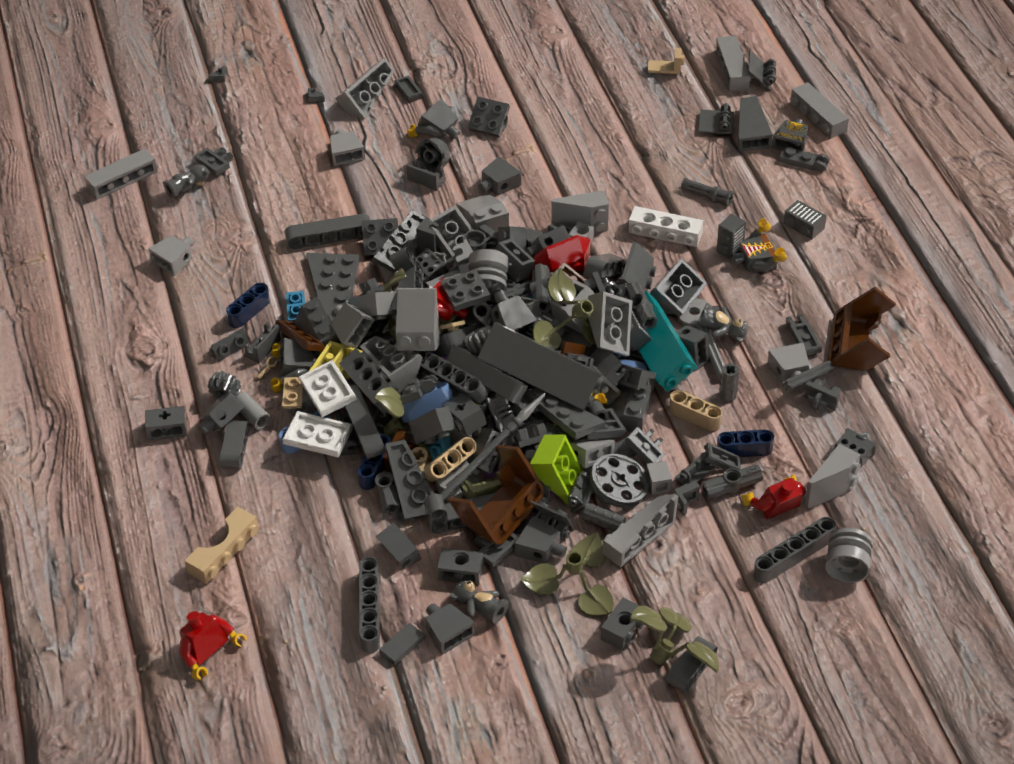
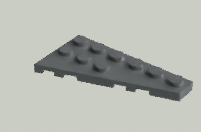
M306 253L316 295L327 309L333 321L336 316L334 308L337 305L345 303L352 305L349 302V298H353L360 255Z

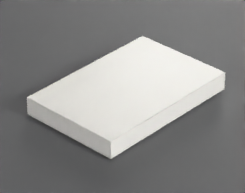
M333 360L298 377L321 417L357 400L356 395Z
M297 411L282 440L285 445L339 458L353 426L349 423Z

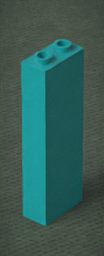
M646 290L644 293L648 301L653 305V311L658 320L654 328L647 329L652 340L642 346L639 351L651 372L656 373V381L669 392L698 367L658 301Z

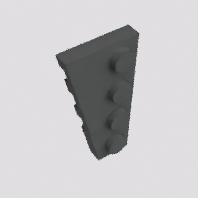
M412 210L371 260L393 273L397 270L390 261V255L405 247L412 254L414 253L417 246L416 228L426 217Z
M537 387L526 391L524 397L532 403L545 393V396L536 408L574 439L605 428V420Z

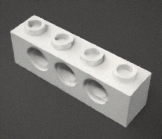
M634 206L629 218L628 233L698 247L703 233L704 220Z

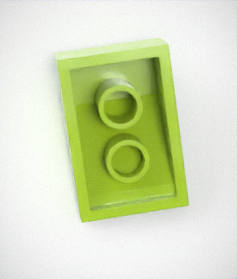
M544 435L534 457L531 459L530 465L539 480L545 485L550 486V489L569 505L568 497L572 488L575 487L574 484L577 476L584 471L566 435Z

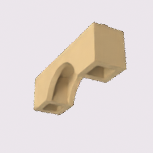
M237 506L225 519L228 533L226 539L213 547H197L184 560L187 573L205 584L212 578H215L220 569L225 564H228L238 551L243 549L245 543L251 537L257 534L259 527L256 516Z

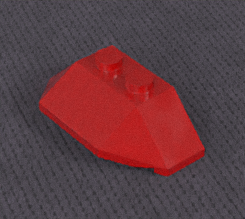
M575 235L544 248L534 256L535 263L532 270L535 265L541 263L542 265H547L549 273L555 272L564 262L577 273L584 271L590 255L591 240L588 237ZM531 270V273H530V275H529V278H527V279L533 280L532 270Z

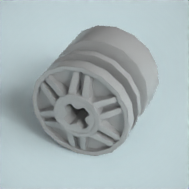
M481 249L471 252L468 262L469 272L473 270L478 272L490 295H494L501 290L505 291L507 286L508 256L492 249Z
M840 528L835 530L829 537L825 567L827 573L833 579L840 582L856 583L865 580L869 576L873 547L871 537L866 532L856 528Z

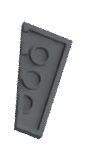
M405 440L386 443L385 449L404 521L426 517L424 501L427 496L435 494L433 489L430 488L423 471L420 470Z

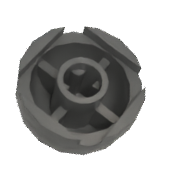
M433 137L422 140L417 144L415 153H417L418 158L416 160L421 168L437 172L447 165L450 159V151L444 141Z

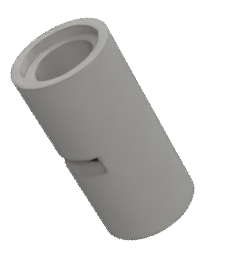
M242 392L236 396L244 406L240 413L257 430H262L269 425L271 416L247 392Z

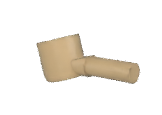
M269 357L266 361L267 366L257 375V378L261 379L271 369H279V361L272 365L276 359Z

